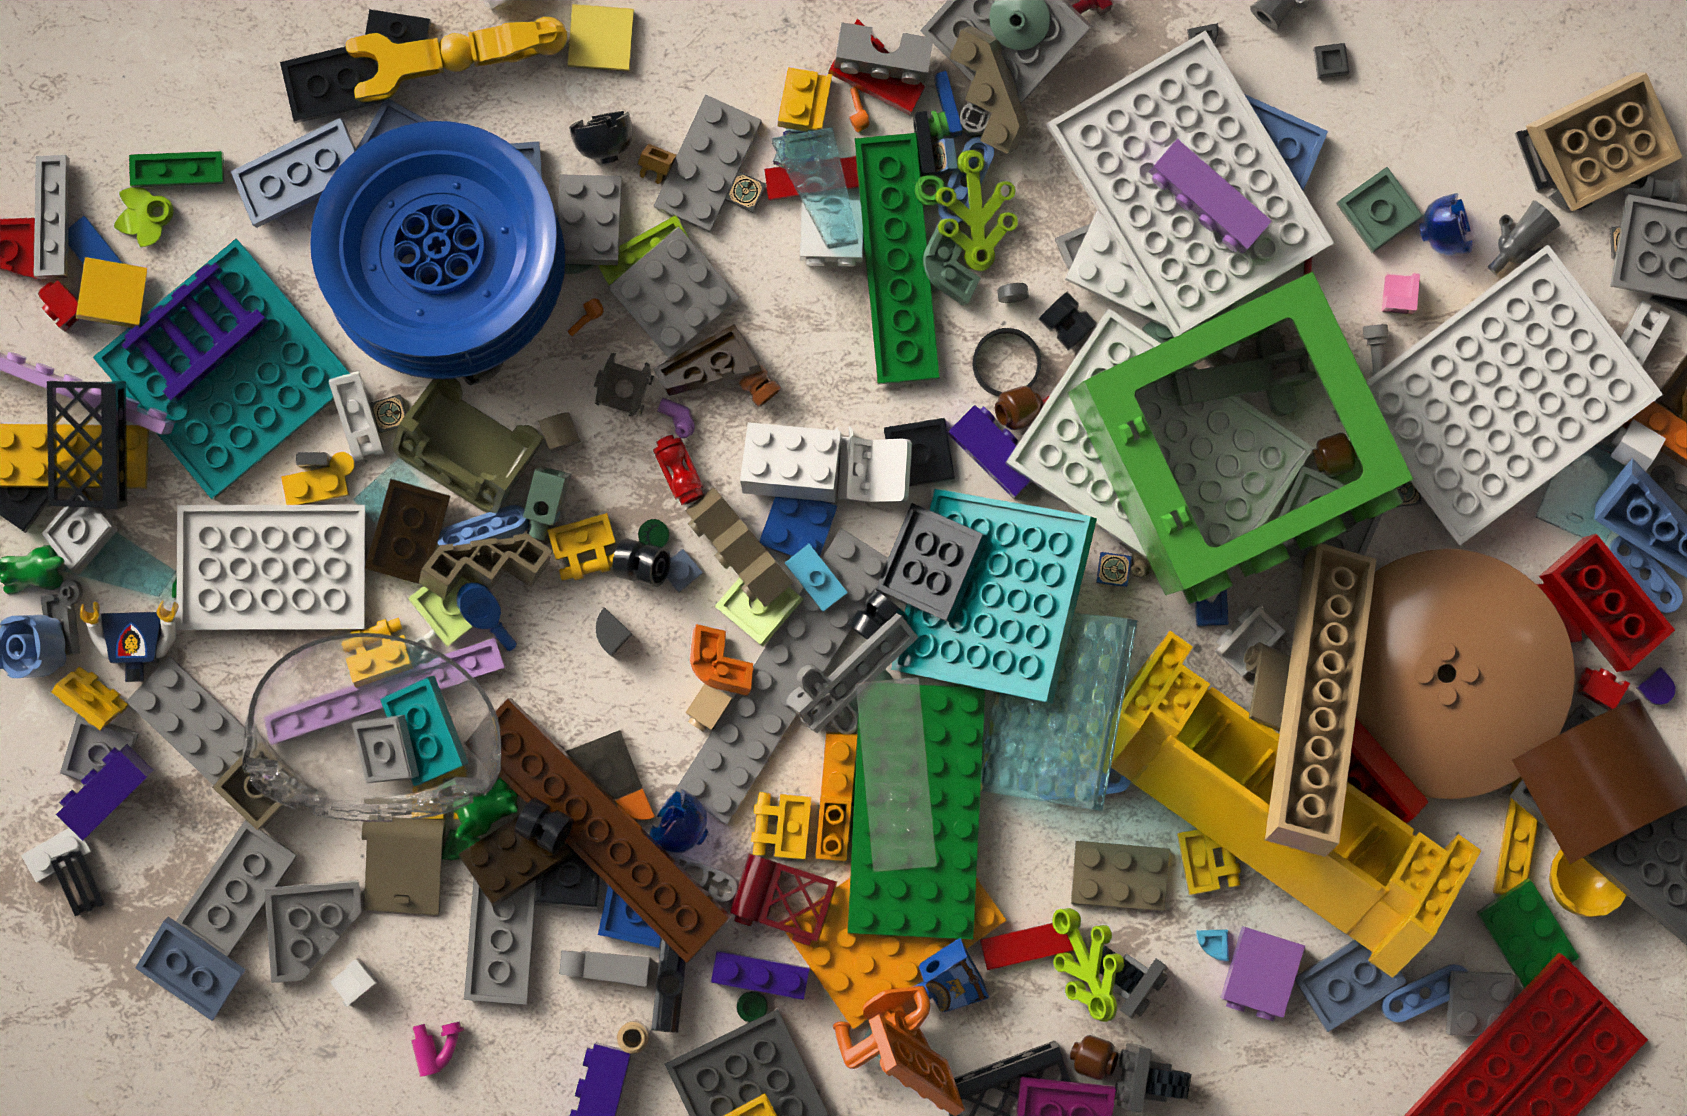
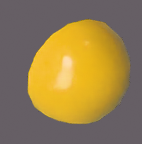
M1561 848L1551 863L1549 883L1553 895L1565 910L1585 918L1604 916L1620 907L1627 896L1585 859L1581 858L1569 864Z

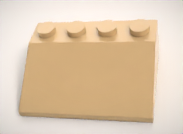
M1634 72L1526 125L1534 147L1571 211H1575L1683 157L1647 73Z

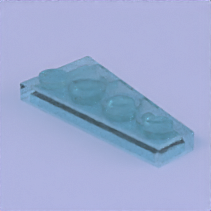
M833 127L772 138V145L827 249L858 244L859 238Z

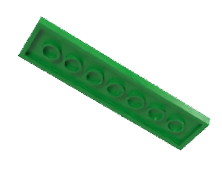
M916 133L854 138L877 383L880 385L939 379L931 283L926 275L923 264L924 252L927 247L923 204L918 201L915 195V186L920 179Z

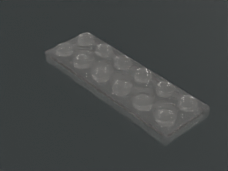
M919 678L856 683L873 871L937 866Z

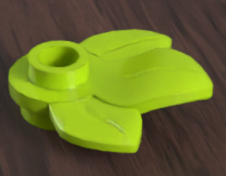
M130 187L120 191V198L128 208L117 218L114 228L124 234H137L140 247L150 246L157 242L161 237L163 226L167 225L173 218L174 208L172 203L163 196H152L149 191L142 187ZM159 206L163 207V215L155 217L153 214L154 209Z

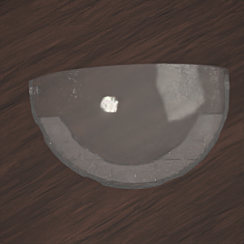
M376 633L334 635L312 641L289 652L278 660L260 680L254 691L246 717L242 768L244 773L248 772L250 783L259 792L292 809H296L298 805L313 809L312 815L349 821L393 822V816L410 814L411 818L415 820L460 809L473 803V796L481 793L485 795L492 789L501 771L500 726L494 707L479 683L464 668L444 654L426 645L397 636ZM435 675L469 764L418 786H414L411 779L366 784L352 723L360 720L387 717L380 701L381 698Z

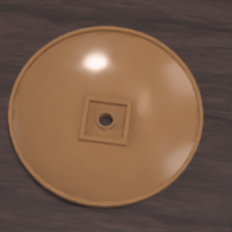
M1461 549L1427 550L1399 558L1378 569L1374 574L1356 718L1425 797L1438 799L1469 798L1500 789L1521 777L1512 760L1560 734L1567 719L1573 697L1575 669L1572 647L1565 625L1552 602L1531 579L1519 570L1494 557ZM1450 664L1455 668L1456 677L1452 682L1444 683L1438 678V670L1442 665Z

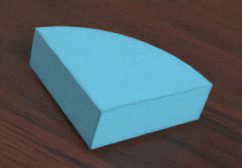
M1227 929L1195 930L1199 945L1208 955L1218 960L1229 961Z

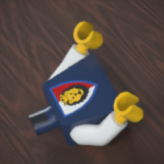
M162 600L157 608V612L101 613V618L99 617L100 605L94 602L93 613L85 611L84 604L81 605L80 618L86 622L91 639L101 655L109 659L112 664H125V682H144V664L158 663L159 659L167 654L176 639L175 615L179 608L177 602L173 603L171 611L164 608V600Z

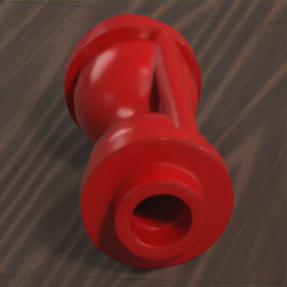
M672 434L656 441L658 447L653 449V452L675 500L679 499L681 505H686L701 498L704 495L701 490L704 486L681 437L674 438ZM683 459L685 460L689 471L684 467ZM667 466L673 471V479Z

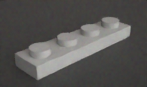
M67 155L36 156L34 277L37 279L68 278L70 158Z

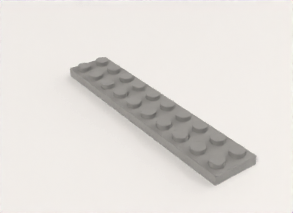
M842 528L830 544L822 560L848 593L822 612L803 587L799 593L803 598L802 602L774 633L754 664L751 690L748 696L735 694L675 789L676 793L725 824L729 823L797 715L786 701L790 693L800 687L797 683L799 670L806 665H813L822 672L825 671L852 628L848 625L849 621L858 610L865 608V600L878 586L888 557Z

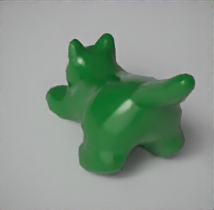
M50 545L36 547L25 556L1 557L0 582L4 584L3 591L8 595L16 594L30 586L51 591L58 589L64 579L59 574L57 568L64 563V558L59 557Z
M502 778L494 780L480 795L472 796L466 792L460 793L454 798L451 809L457 813L461 822L455 834L457 839L479 837L487 833L492 824L499 819L517 813L518 795L513 790L506 789L508 784Z

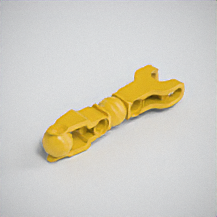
M542 17L535 22H510L496 27L468 32L469 37L461 33H451L440 42L438 38L396 44L378 33L354 37L345 44L348 54L354 58H372L379 64L378 72L374 78L357 84L354 90L355 99L360 102L389 99L398 91L404 81L444 73V68L452 72H461L469 68L473 62L475 67L505 62H517L538 54L553 55L564 48L567 42V31L560 20L553 17Z

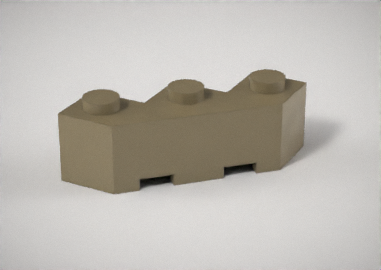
M969 26L960 31L949 58L977 71L965 100L992 112L980 141L1009 154L1017 149L1029 120L1025 110L1022 109L1017 96L1016 85L1001 53L1003 50L1000 42L995 37L973 26Z
M714 487L685 510L692 519L688 525L699 538L705 534L719 551L714 555L725 569H728L730 566L745 583L741 589L752 602L758 598L763 606L766 607L793 584V581Z
M527 533L514 535L513 538L497 540V538L470 541L469 544L455 546L453 544L440 545L422 568L419 583L444 600L461 577L469 582L484 585L491 590L502 574L507 571L529 587H532L548 566L553 550Z

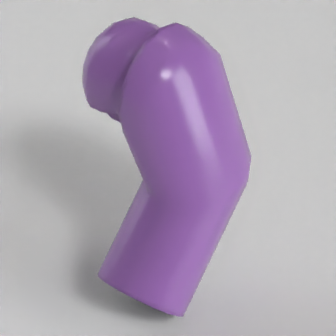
M662 398L657 412L672 417L677 436L687 438L692 435L695 430V423L690 409L679 403Z

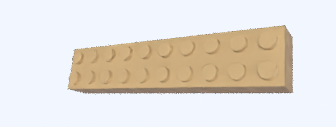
M1320 543L1315 545L1304 559L1265 840L1324 857L1339 844L1376 567L1375 558Z

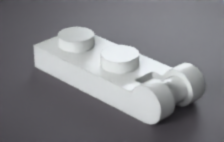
M1644 300L1637 307L1620 338L1641 366L1670 318L1668 314L1662 311L1658 313L1651 309V305ZM1644 319L1653 324L1651 330L1641 325Z
M357 371L329 379L331 391L354 462L364 460L363 456L373 453L375 456L384 454V447L360 372ZM369 435L370 442L359 444L358 437Z

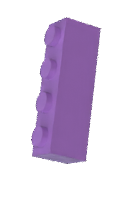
M1178 138L1148 171L1152 175V181L1162 190L1168 189L1176 196L1175 201L1187 211L1191 209L1200 217L1198 219L1199 222L1207 230H1215L1223 237L1222 242L1234 252L1238 250L1240 253H1244L1272 222Z

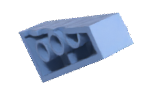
M1632 458L1595 503V520L1687 578V514Z

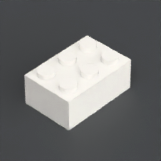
M748 422L740 477L742 493L835 502L841 458V431Z

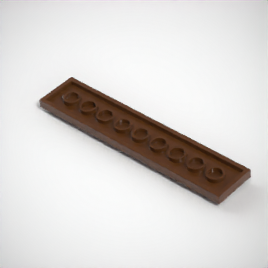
M508 698L467 742L526 803L536 797L550 805L551 812L559 810L574 819L572 829L565 842L686 963L690 962L731 918L512 698Z

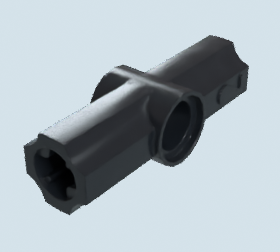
M662 938L651 1030L678 1033L686 962ZM667 976H674L679 981V987L673 993H667L661 988V982Z

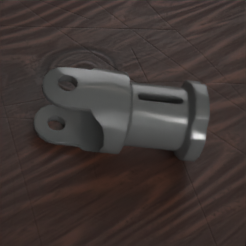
M1648 174L1630 183L1637 184L1640 189L1626 188L1623 191L1625 198L1629 193H1632L1635 196L1677 203L1680 180L1654 178V175Z

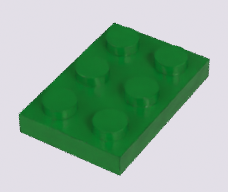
M1529 878L1476 912L1524 989L1558 953L1563 954L1571 963L1580 958Z

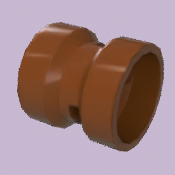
M762 364L759 365L762 372L745 376L738 383L744 391L750 392L752 401L758 408L768 402L782 389L776 381L768 377V371Z

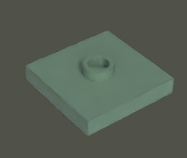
M1388 167L1381 170L1336 203L1371 253L1378 250L1423 217Z

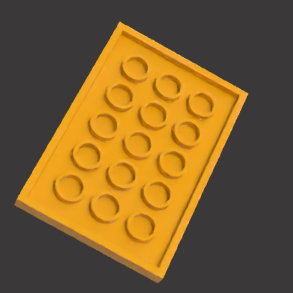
M848 878L835 889L819 942L812 940L811 946L793 941L794 934L786 931L785 933L854 1029L868 1019L862 1011L863 1005L868 1000L884 990L913 987L921 982L923 978L919 969L920 963L957 939L848 933L850 878ZM977 878L973 939H961L966 949L1007 921ZM824 895L822 898H820L819 900H817L816 902H818V901L824 899V898H825V895ZM822 905L816 907V910L818 911L819 914H820V910H821ZM812 910L796 918L802 930L810 933L814 932L817 920ZM792 920L786 923V925L795 927Z

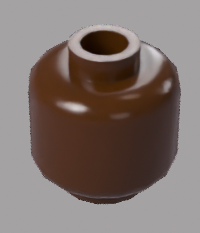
M1020 386L1000 394L995 404V414L1000 424L1011 430H1018L1032 424L1043 407V401L1040 395L1028 386Z
M1344 433L1319 439L1316 443V449H1312L1319 473L1324 472L1328 477L1350 472L1356 467L1355 459L1358 456L1351 441H1349Z
M1093 1035L1085 1036L1080 1043L1075 1042L1070 1053V1060L1074 1061L1075 1071L1080 1075L1098 1081L1103 1080L1107 1075L1112 1076L1119 1057V1053L1115 1051V1046L1112 1042Z

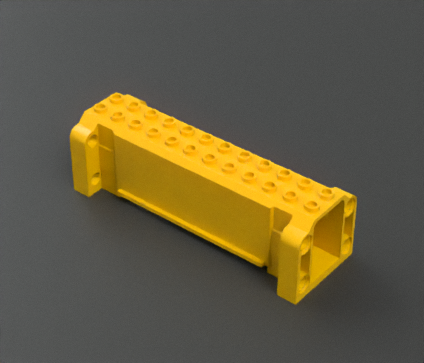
M1169 631L1113 705L1089 741L1081 758L1103 774L1109 767L1116 770L1134 785L1370 950L1372 954L1368 961L1393 978L1434 938L1482 850L1459 834L1444 849L1421 832L1415 836L1412 834L1415 829L1348 782L1339 844L1327 856L1324 857L1266 841L1265 835L1280 734L1272 728L1249 719L1248 711L1214 687L1208 690L1210 683L1182 664L1193 646L1172 631Z

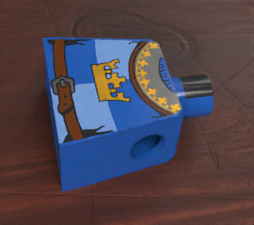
M961 938L944 947L919 965L923 982L915 986H924L926 988L929 999L933 998L940 1012H948L990 998L984 980Z

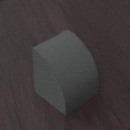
M604 607L596 621V636L601 647L612 657L633 634Z

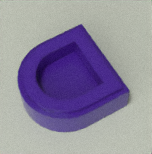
M1661 667L1636 687L1642 696L1654 705L1666 704L1675 695V684Z

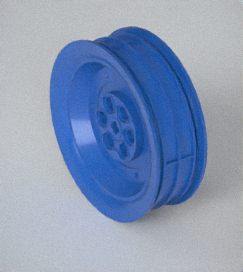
M451 121L418 122L392 129L371 139L352 153L335 171L324 188L314 213L310 239L311 259L314 274L325 300L331 307L338 323L355 345L370 358L397 372L426 379H452L475 375L507 361L528 345L541 331L557 304L565 275V243L548 190L534 166L519 150L499 136L482 128ZM445 217L455 218L451 225H440ZM414 226H424V230L420 234L414 235L410 233ZM468 237L477 238L472 246L466 247L462 245L463 241ZM438 247H442V248H441L442 253H440V254H436V253H437L436 248H438ZM406 255H416L413 262L409 264L402 263V259ZM460 266L468 267V271L464 275H454L456 268ZM429 275L438 276L433 284L423 283L424 279Z

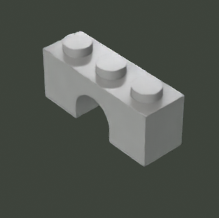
M841 23L834 68H840L842 72L847 74L869 73L877 79L898 78L902 82L912 85L919 84L920 82L925 83L929 70L933 38L903 33L900 46L896 51L881 53L871 43L872 27Z

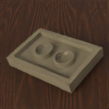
M1075 841L1071 903L1165 911L1170 848Z

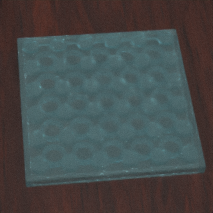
M1074 613L1053 704L995 693L994 704L990 713L991 720L988 736L985 741L980 791L1103 811L1137 620Z

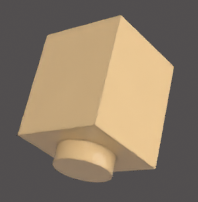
M704 683L685 712L691 716L688 722L704 732L706 727L713 731L732 698Z

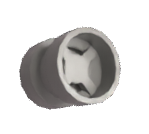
M973 103L965 105L959 117L963 129L962 133L972 138L982 136L990 119V112Z

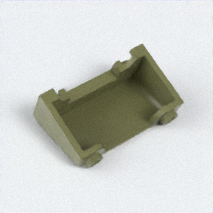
M456 378L432 379L399 423L393 443V450L404 462L486 513L492 512L496 514L539 449L544 437L530 425H517L511 431L462 400L463 391L460 382Z

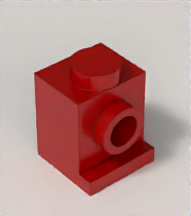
M57 280L54 284L52 282L47 283L39 290L38 295L45 303L41 308L53 321L57 318L60 319L55 324L61 330L66 332L79 320L76 318L78 300L64 284Z
M1586 667L1577 680V683L1580 684L1577 692L1609 711L1618 706L1631 683L1626 680L1619 681L1618 683L1615 682L1617 677L1603 668L1597 671Z

